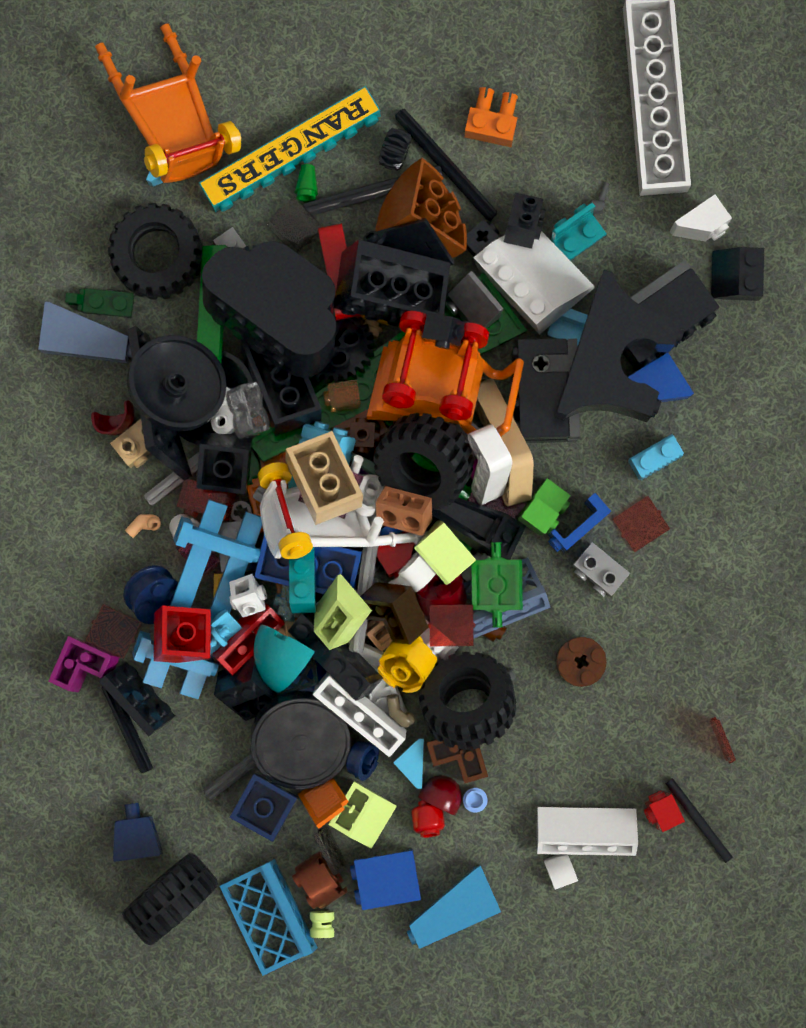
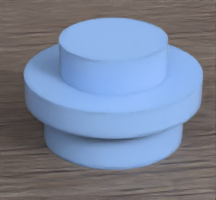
M471 788L463 796V804L470 812H480L487 805V795L479 788Z

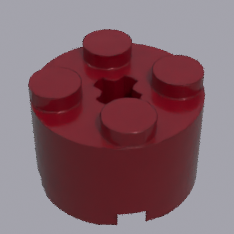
M462 573L448 585L435 574L427 585L416 592L419 606L426 616L433 619L446 618L445 615L451 613L456 615L465 607L467 596Z

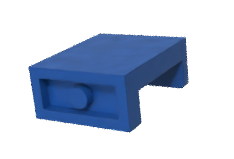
M596 493L584 503L593 515L568 537L562 538L555 529L548 534L550 537L548 543L556 552L561 550L565 553L611 512Z
M413 849L369 858L354 859V865L350 866L352 880H357L358 890H354L356 904H361L362 910L421 900Z

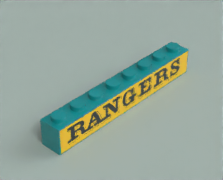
M364 86L199 182V185L214 211L220 210L224 212L234 205L232 202L237 199H247L254 194L253 190L260 186L265 188L274 183V178L280 174L286 176L296 169L295 166L299 163L304 162L306 164L317 157L316 153L323 149L325 152L337 146L336 142L344 137L346 140L352 138L358 133L357 130L363 126L368 128L379 121L378 117L381 116L380 109L367 87Z

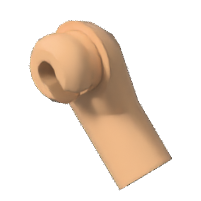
M140 514L125 531L134 538L142 529L158 530L161 526V521L154 514Z

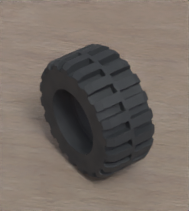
M148 203V207L145 208L142 205L135 207L136 211L131 214L127 211L123 215L124 220L122 222L117 221L114 226L115 232L114 234L111 233L109 238L111 245L108 247V255L111 259L112 269L127 289L132 290L140 297L147 296L149 299L157 300V297L168 299L171 298V294H181L185 286L190 287L194 283V276H198L201 271L200 263H202L203 245L193 222L177 208L174 210L167 204L157 206L156 203ZM165 231L170 233L178 243L179 253L177 259L168 269L161 272L150 273L142 270L134 259V248L137 242L149 232Z
M419 413L402 416L392 423L376 447L373 459L375 473L379 475L378 480L382 486L432 498V508L434 510L442 509L444 506L451 505L458 498L472 475L474 457L471 454L470 444L465 442L466 437L462 432L459 433L456 430V426L452 423L449 425L444 422L445 419L439 416L434 418L432 414L423 413L422 416ZM408 452L418 453L427 457L436 465L439 472L422 468L415 463Z
M462 652V655L458 656L455 654L449 655V659L445 661L441 659L436 663L437 667L433 668L419 691L420 707L429 732L433 733L434 738L439 742L444 740L445 745L451 748L457 745L458 749L467 750V747L477 749L482 744L486 743L489 745L494 742V738H501L505 734L504 728H510L513 723L512 717L516 715L517 702L511 677L501 663H497V660L491 656L485 658L483 653L475 652V655H471L470 652ZM477 689L489 694L485 703L472 711L458 712L446 707L454 695L464 690Z
M188 853L152 883L122 912L123 919L145 944L153 945L185 919L217 888V878L196 854Z

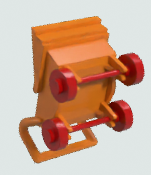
M419 311L404 312L401 315L399 327L405 332V336L400 341H389L388 347H383L367 419L397 421L402 416H409L414 413H419L422 416L423 413L432 414L434 418L439 416L445 419L444 422L459 424L468 435L477 430L471 424L482 374L484 373L489 378L495 380H505L514 374L504 423L496 428L500 437L510 430L524 361L518 358L503 370L493 369L481 358L478 351L479 348L487 345L489 331L476 323H465V332L461 339L460 347L451 345L449 349L435 347V343L422 338L427 314Z

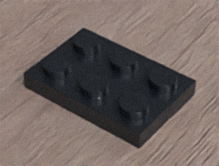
M125 662L106 674L99 683L149 737L170 722L176 715L171 711L170 706L157 696L152 686L142 682L143 679L138 675L137 670Z

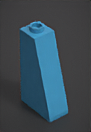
M481 865L474 867L409 923L411 930H408L407 934L412 945L417 943L419 949L501 912Z

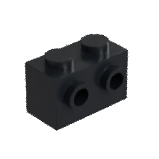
M515 192L504 238L505 243L532 249L534 239L539 240L542 226L538 225V223L543 224L546 209H541L542 198Z

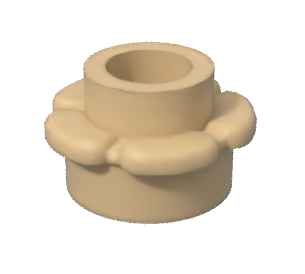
M365 320L363 325L368 324L369 332L373 333L374 339H378L379 332H382V328L378 327L379 323Z

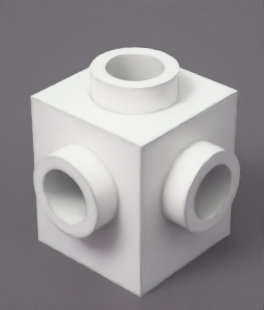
M253 574L229 582L230 603L233 609H237L243 618L266 610V590L263 585L258 584Z

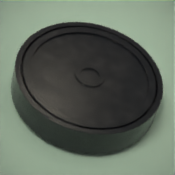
M311 691L287 692L270 700L256 715L250 736L252 756L260 772L273 783L289 789L314 788L331 780L346 763L351 744L348 723L313 696Z

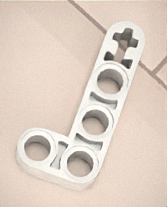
M492 424L468 434L469 444L478 459L471 489L479 505L503 496L512 467L511 455Z

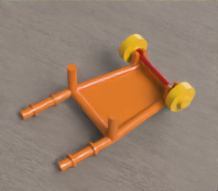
M164 24L160 27L164 35L163 40L168 43L174 55L173 61L178 64L182 75L133 89L135 77L128 75L123 84L121 80L122 74L117 72L111 59L112 53L107 51L105 44L99 43L95 48L99 54L98 60L103 63L109 75L108 81L112 82L121 102L149 145L145 148L144 162L146 168L155 178L161 176L163 183H171L189 179L216 167L222 157L223 150L227 154L240 151L241 134L231 121L219 124L218 132H213L195 80L201 58L195 55L192 57L190 64H188L186 60L187 55L182 52L176 40L177 34L172 32L169 24Z

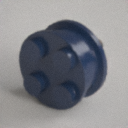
M158 565L134 570L123 592L125 604L134 612L137 619L145 624H154V613L162 605L170 606L178 585V581L172 577L171 573L166 568Z

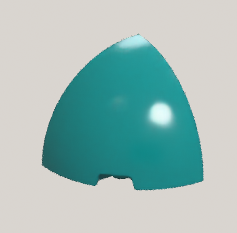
M260 625L254 642L256 668L263 681L276 693L286 689L297 678L315 652L289 636L287 637L266 625Z

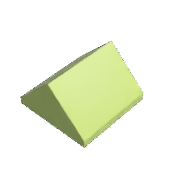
M440 519L434 523L414 547L446 585L451 583L476 561Z

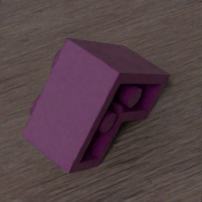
M68 636L48 682L71 692H79L87 673L102 679L116 668L120 657L79 638Z

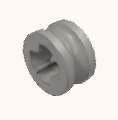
M237 501L231 506L230 515L234 521L243 520L239 515L235 516L234 514L235 510L238 511L236 509L238 506H242L243 509L247 508L248 512L252 513V509L247 502Z

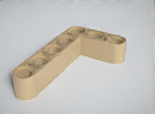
M493 379L481 381L475 410L484 427L492 424L497 428L504 423L507 404ZM512 418L510 430L501 437L512 458L511 471L502 496L507 507L532 499L534 467L531 451L514 418Z

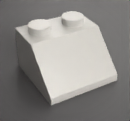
M713 195L675 221L670 233L672 236L705 242L710 238L715 241L726 233L725 231L729 228L728 223L732 217L717 196Z

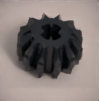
M391 128L384 139L378 158L379 164L389 170H400L410 148L411 134L401 129Z

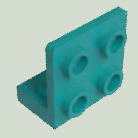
M593 202L588 206L585 203L574 210V215L570 219L563 218L554 225L555 229L552 231L551 241L570 261L607 235L593 216L595 209Z

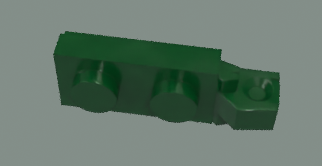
M86 288L80 289L79 294L66 293L65 303L68 305H78L77 310L86 314L132 318L134 293Z

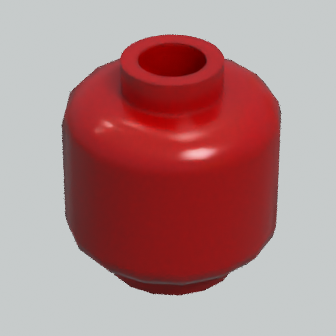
M424 800L419 801V806L411 811L413 830L420 834L422 838L440 835V831L445 827L443 810Z

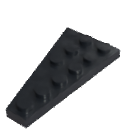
M137 326L127 329L132 360L138 350L151 341L149 335L146 332L143 333ZM141 415L146 450L183 480L191 478L192 474L178 431L161 428Z

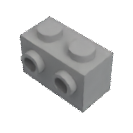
M593 542L572 565L576 569L573 573L584 582L586 579L594 584L593 589L602 597L605 595L611 597L630 574Z

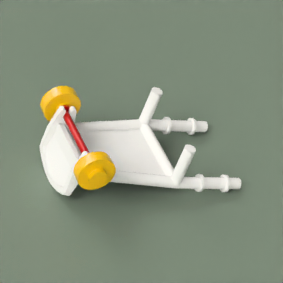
M360 455L354 456L350 467L358 485L361 484L366 475H369H358L364 460ZM282 462L271 463L261 468L258 472L261 487L267 489L260 504L262 526L268 547L274 558L282 556L285 559H297L307 555L313 547H374L383 545L395 547L396 544L411 542L416 545L424 537V535L420 536L413 533L395 534L394 532H390L389 535L378 536L384 522L383 519L375 517L370 527L368 517L358 514L355 510L315 525L298 487L287 489V484L292 478L287 464Z

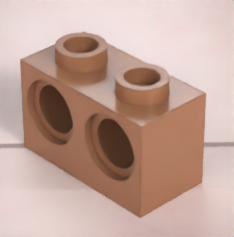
M385 486L376 501V517L383 519V526L423 536L432 521V498Z

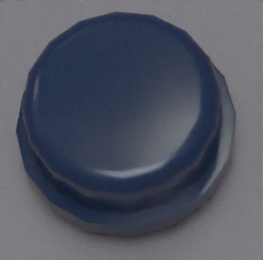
M357 741L350 749L347 757V772L354 775L360 781L367 780L379 763L377 762L379 748L370 741Z

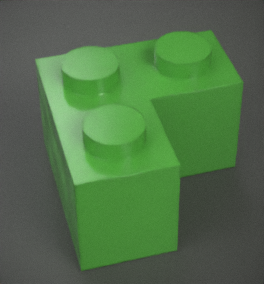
M546 478L516 519L539 536L548 534L558 525L557 517L563 514L570 505V502L567 500L571 495Z

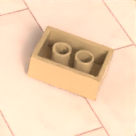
M333 431L286 448L285 461L315 525L362 507L363 494Z

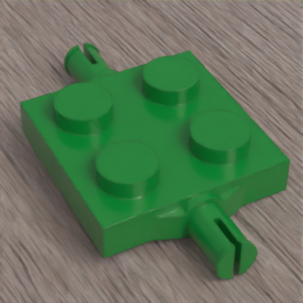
M491 542V557L485 560H476L471 564L472 610L491 612L492 627L500 628L503 627L502 612L523 610L522 560H509L501 557V542Z

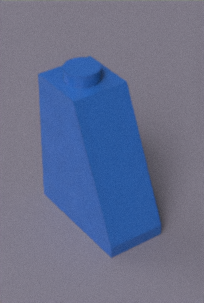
M669 353L664 354L628 376L632 381L645 383L659 392L658 399L662 400L661 402L684 400L694 394Z

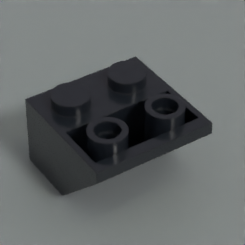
M254 657L250 658L233 676L225 669L218 672L214 696L245 721L255 718L265 704L280 695V692L276 693L263 681L256 668Z

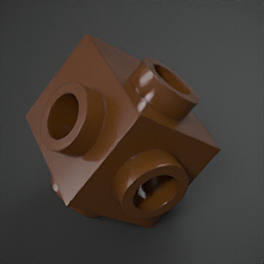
M355 418V422H350V428H345L348 431L347 436L353 437L356 440L354 453L367 454L369 450H374V444H379L380 429H375V423L370 422L367 418ZM360 430H364L367 433L364 439H360L357 436Z

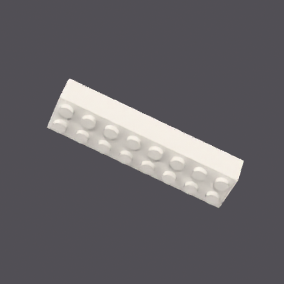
M625 0L623 16L639 195L688 192L691 186L674 0Z

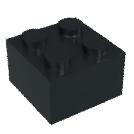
M204 432L199 446L196 488L245 495L250 477L253 438Z

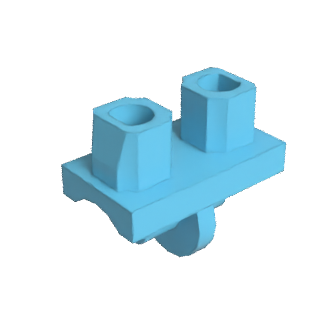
M226 609L218 613L211 621L210 655L221 646L225 647L228 644L227 641L242 629L241 625Z

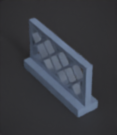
M528 557L522 559V569L525 567L528 569L525 577H522V588L524 590L527 584L537 588L523 592V610L502 612V626L551 608L543 585H541ZM472 580L465 582L464 585L467 599L472 600V594L470 593L472 590ZM464 607L460 612L468 615L458 620H454L456 615H453V613L447 615L459 644L498 629L497 627H492V613L485 610L479 611Z

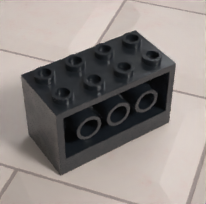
M359 239L341 254L334 308L342 310L341 312L346 315L359 314L371 321L384 320L391 326H399L401 315L406 311L444 315L450 263Z

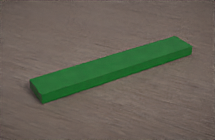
M211 245L203 246L197 341L211 350L221 363L224 325L220 326L217 324L203 305L202 271L210 258L221 249L227 248V246Z

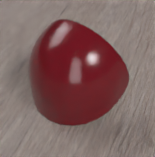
M129 400L125 401L124 414L107 416L93 412L91 419L94 429L101 434L111 436L124 433L131 427L134 421L135 411L133 403Z
M439 775L430 778L423 785L418 797L455 816L462 801V792L459 784L454 779L445 775Z

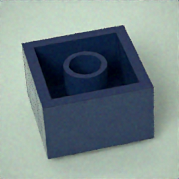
M255 773L229 818L273 842L296 803L298 796Z

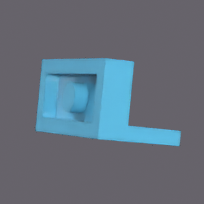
M569 309L550 325L547 335L555 339L567 340L577 338L578 346L588 315Z

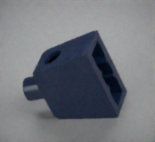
M139 802L124 804L126 819L115 821L113 861L162 855L163 850L152 815L141 817Z

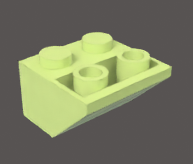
M341 574L337 575L316 605V613H314V632L329 650L349 643L372 611Z
M354 781L345 796L348 800V804L344 806L345 810L331 819L328 825L372 849L397 805Z

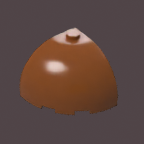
M423 158L419 159L398 178L389 191L379 212L375 231L426 218L452 258L465 252L467 246L466 224L461 223L458 212L461 210V207L454 192L449 193L442 183L443 176Z

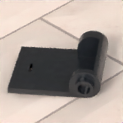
M426 218L379 231H370L363 238L367 242L449 262L450 266L454 265V260Z

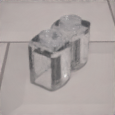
M256 382L242 384L227 391L226 401L230 412L233 414V428L239 439L255 436L269 430V418L262 406L263 396Z

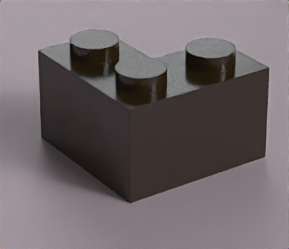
M376 582L360 596L372 610L366 619L383 621L392 642L410 645L429 628L411 586Z

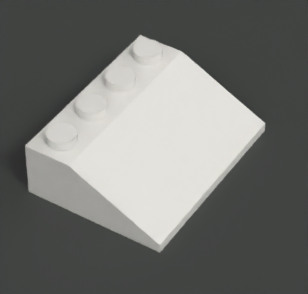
M542 231L539 240L534 239L532 249L505 243L504 235L491 242L474 257L479 271L487 276L493 286L539 335L595 288Z

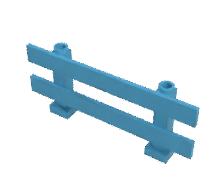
M208 499L199 527L193 526L191 519L181 516L173 538L175 545L185 548L186 544L190 543L192 546L170 606L191 608L211 551L228 555L226 567L210 608L212 621L218 613L225 609L229 613L231 612L229 582L244 577L248 563H257L261 549L256 548L255 544L262 528V520L259 515L245 512L236 539L219 535L218 532L228 506ZM143 631L139 632L132 651L135 661L144 663L145 657L150 659L142 681L143 683L162 688L169 666L179 667L187 670L179 693L195 699H199L206 677H210V675L215 676L219 663L213 660L214 657L210 655V659L182 663L154 661V641L151 640L149 633Z

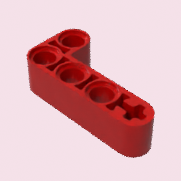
M342 223L318 228L326 272L335 285V291L341 254L347 249ZM334 308L336 320L360 316L359 314L346 315L341 312L342 310Z

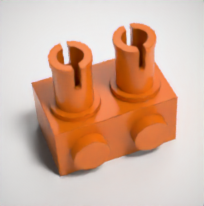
M480 87L476 107H470L465 128V138L511 147L518 118L513 116L518 96L512 93L510 103H508L509 92H504L500 111L495 113L490 111L495 91L488 88L487 96L484 98L486 87Z

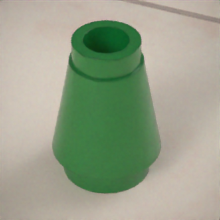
M311 164L301 165L294 191L296 199L299 201H313L318 195L315 166Z

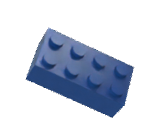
M264 534L254 578L289 586V559H285L282 556L274 558ZM314 547L316 592L325 594L339 574L355 590L361 566L362 550L349 547Z

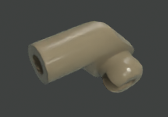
M391 694L386 697L389 716L398 725L407 728L415 723L413 713L409 711L404 713L401 710L398 694Z

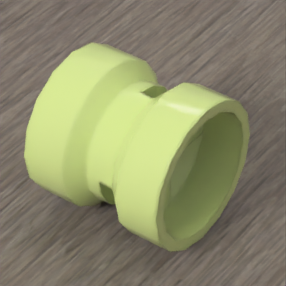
M310 911V920L312 921L310 937H334V928L332 927L334 911Z

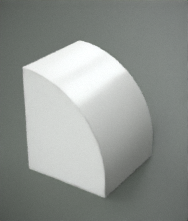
M557 854L543 860L555 890L578 881L568 854Z

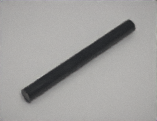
M671 778L667 781L665 785L723 861L726 863L731 860L733 856L675 780Z

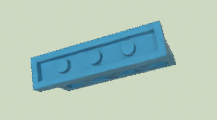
M275 859L220 885L262 976L303 956L305 957L318 948L314 939L310 937L307 924ZM261 872L265 880L263 889L250 885L252 876ZM247 879L246 883L240 882L242 880ZM234 884L244 887L241 900L232 897L228 887ZM248 889L261 893L257 906L245 902ZM264 895L274 899L276 905L273 912L261 908ZM243 906L255 910L252 922L242 919L240 913ZM259 912L272 916L268 928L255 924ZM275 918L284 920L287 926L284 934L271 930ZM253 928L266 932L263 944L253 942L251 938ZM270 934L282 938L279 951L266 946ZM288 940L295 943L299 952L292 956L283 953L285 941ZM264 950L277 955L275 963L267 968L262 960ZM280 957L286 958V959H284V960H282V961L279 962Z

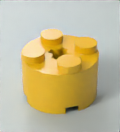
M420 636L410 645L391 642L379 659L378 672L389 686L395 688L397 685L404 688L402 692L413 693L421 688L433 670L437 657L423 643V639Z

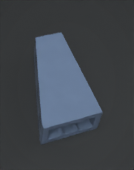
M45 302L38 347L41 353L128 363L129 358H132L129 336L53 303Z

